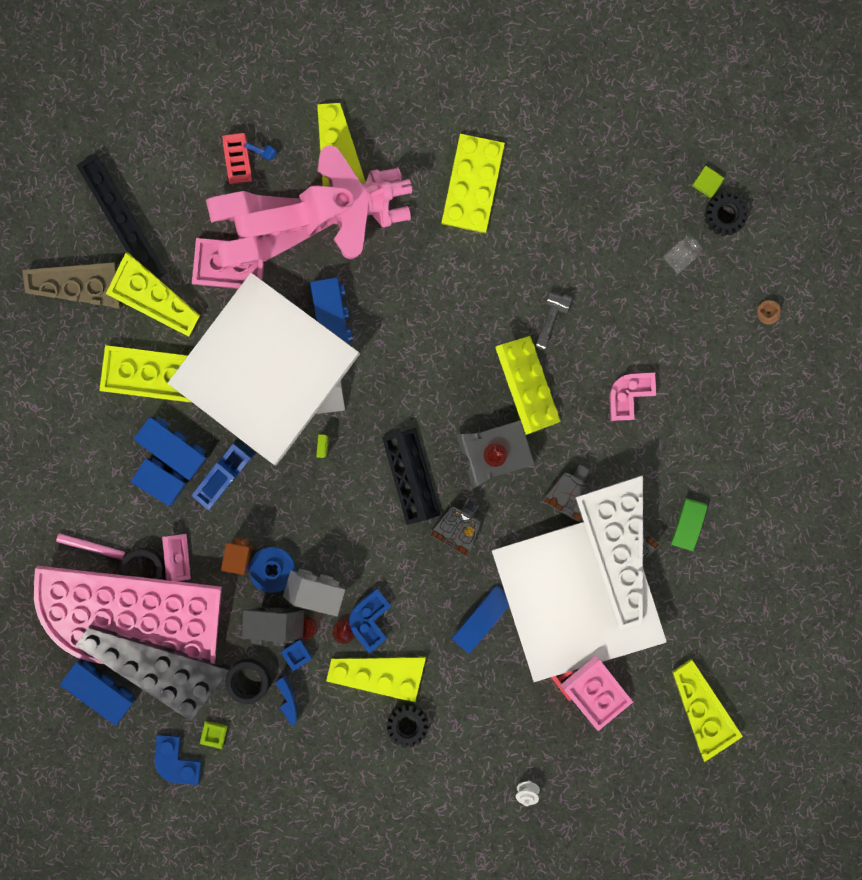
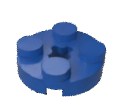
M272 546L258 551L253 556L249 569L252 583L263 592H280L286 588L290 571H295L296 567L292 556L287 551ZM268 564L272 566L276 564L278 566V568L276 569L278 572L277 575L267 574V571L269 570L267 567Z

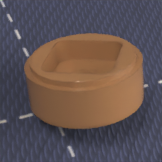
M767 300L758 306L757 315L762 323L773 324L779 320L781 309L777 302Z

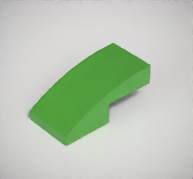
M685 498L678 516V524L671 539V545L690 551L694 550L705 518L707 504Z

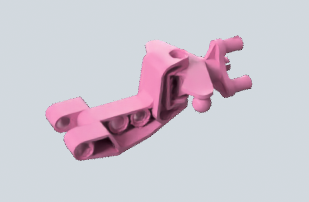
M326 146L320 152L317 171L329 179V187H309L299 195L300 198L262 196L245 191L209 198L206 200L211 223L222 220L234 221L238 240L217 245L222 269L256 264L260 262L259 260L266 262L332 224H338L340 228L334 241L340 248L342 255L347 259L356 258L363 249L368 215H373L383 228L391 226L392 223L411 220L408 206L388 210L389 201L392 200V197L412 194V186H409L411 182L409 179L401 181L400 169L396 167L384 171L372 170L369 172L366 183L361 184L340 151L334 146Z

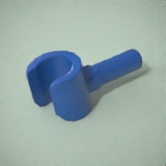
M245 142L244 147L257 152L261 157L269 161L273 160L278 153L269 145H266L264 150L249 142Z

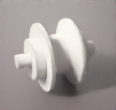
M527 781L517 785L518 793L516 794V799L518 802L529 806L539 801L537 794L540 792V788L537 784Z

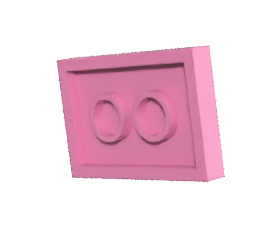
M196 238L192 276L193 285L239 289L250 273L260 280L263 279L264 262L262 260H259L260 262L256 264L222 269L217 245L228 241Z
M597 656L593 657L560 685L597 731L633 703Z

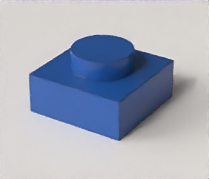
M301 639L281 651L292 671L313 659Z

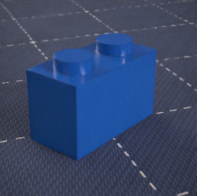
M155 457L152 460L150 458L145 459L131 480V483L167 506H173L187 485V482L183 480L184 476L174 469L172 472L164 468L165 463Z

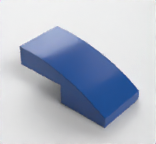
M284 674L276 680L275 684L286 699L280 705V708L291 726H294L298 721L297 703L292 687Z

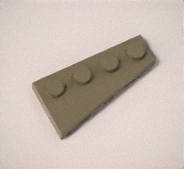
M116 262L22 270L25 293L121 308L119 300L106 294L117 271Z

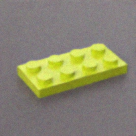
M460 134L441 224L486 233L505 143Z
M531 336L496 346L495 348L525 433L529 434L559 423L558 411L554 405Z
M105 345L99 391L191 402L168 384L188 356Z

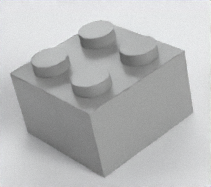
M299 568L298 572L290 571L283 597L294 606L338 616L345 589L339 585V581L333 580L331 576L320 574V577L312 574L311 571Z

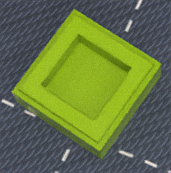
M705 166L692 187L712 198L724 177Z
M318 434L316 456L318 458L327 457L328 435Z
M205 721L200 744L222 749L228 725Z

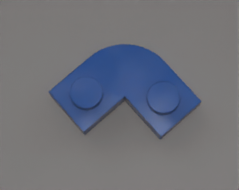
M377 588L372 590L353 607L349 617L352 633L368 653H371L387 639L374 623V620L391 606Z
M157 734L155 767L159 775L172 783L199 785L201 760L179 759L181 736Z

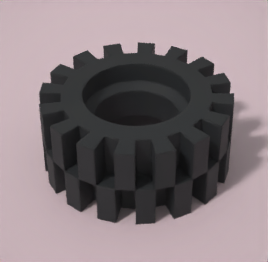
M723 193L713 198L706 206V212H704V217H706L705 223L710 226L708 227L710 231H715L714 234L730 236L743 228L748 220L747 213H749L748 209L745 208L746 202H742V198L740 196L736 197L734 193ZM723 206H728L734 211L735 216L730 223H723L718 218V210Z
M409 703L403 706L399 705L396 709L394 708L387 721V732L390 735V739L394 740L396 745L400 744L404 748L406 746L414 747L415 744L419 745L422 739H425L426 733H428V720L423 710L419 709L417 705H409ZM404 717L413 718L417 724L415 731L410 734L403 733L399 729L400 720Z

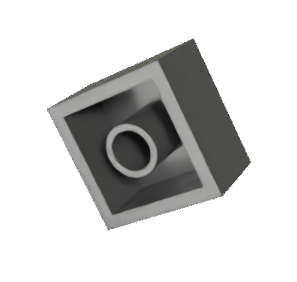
M260 606L243 610L242 639H250V643L264 644V641H272V645L285 646L286 643H295V639L303 637V609Z

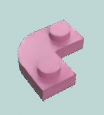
M655 373L628 374L615 381L609 395L610 421L635 420L633 397L656 396Z

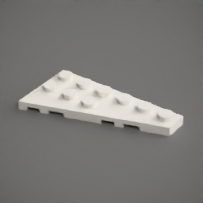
M642 475L576 497L620 631L643 624Z

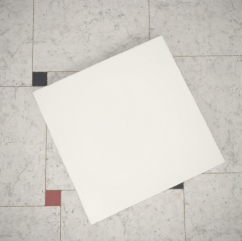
M250 273L168 384L276 466L360 353L254 274Z
M584 522L492 550L534 682L580 669L595 656L603 662L667 642L644 570L643 624L620 631Z

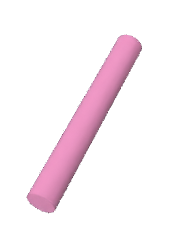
M61 533L58 534L56 542L118 560H122L126 553Z

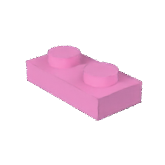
M178 534L162 537L166 580L177 582L190 580L187 535Z

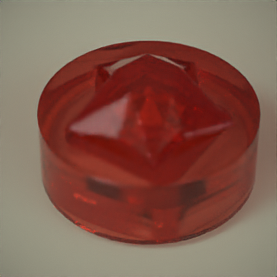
M491 444L484 451V460L492 467L501 466L507 459V451L501 444Z
M304 617L303 637L299 638L300 640L311 639L317 633V624L311 617Z
M338 621L333 627L332 635L338 643L346 644L353 640L355 635L351 631L349 621Z

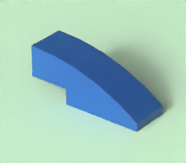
M238 439L215 464L191 496L206 509L210 510L256 453Z
M498 585L490 591L451 636L452 640L468 654L477 646L509 607L506 594Z

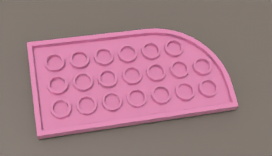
M37 566L35 568L34 602L38 618L50 638L71 655L89 662L103 664L76 646L89 625H94L117 632L118 635L130 639L134 637L140 639V642L150 645L154 643L187 653L188 656L200 660L204 658L210 660V663H216L221 586Z

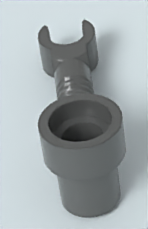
M550 292L546 303L550 308L536 348L545 350L556 319L555 317L558 311L565 314L568 313L573 299L572 296L567 294L562 296Z

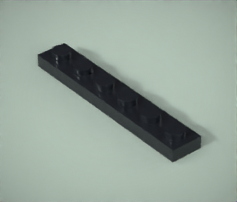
M94 154L77 164V168L125 250L158 279L167 274L99 156Z

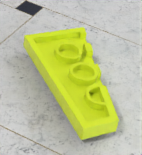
M317 104L320 151L326 146L336 147L361 184L366 183L341 104ZM322 175L323 186L329 187V179Z
M128 252L125 253L106 294L189 337L200 315Z
M426 657L332 658L326 681L415 702Z
M688 660L672 671L702 759L706 762L743 736L693 660Z

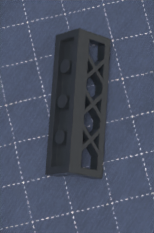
M413 428L382 437L406 524L409 525L441 516L417 429ZM391 439H397L398 451L393 449ZM399 462L404 464V473L399 470ZM406 483L411 489L410 496L405 492L404 487ZM412 505H413V506L416 508V510H417V514H418V517H417V518H413V516H412V513H411V506H412Z

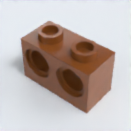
M236 537V539L233 538V540L226 543L221 571L241 575L249 572L254 544L249 543L250 539Z

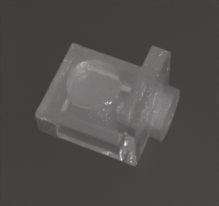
M686 235L663 258L679 274L700 255V245L694 238H689Z

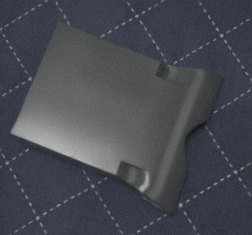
M521 420L481 433L455 434L460 451L469 459L467 474L472 489L492 477L534 465Z

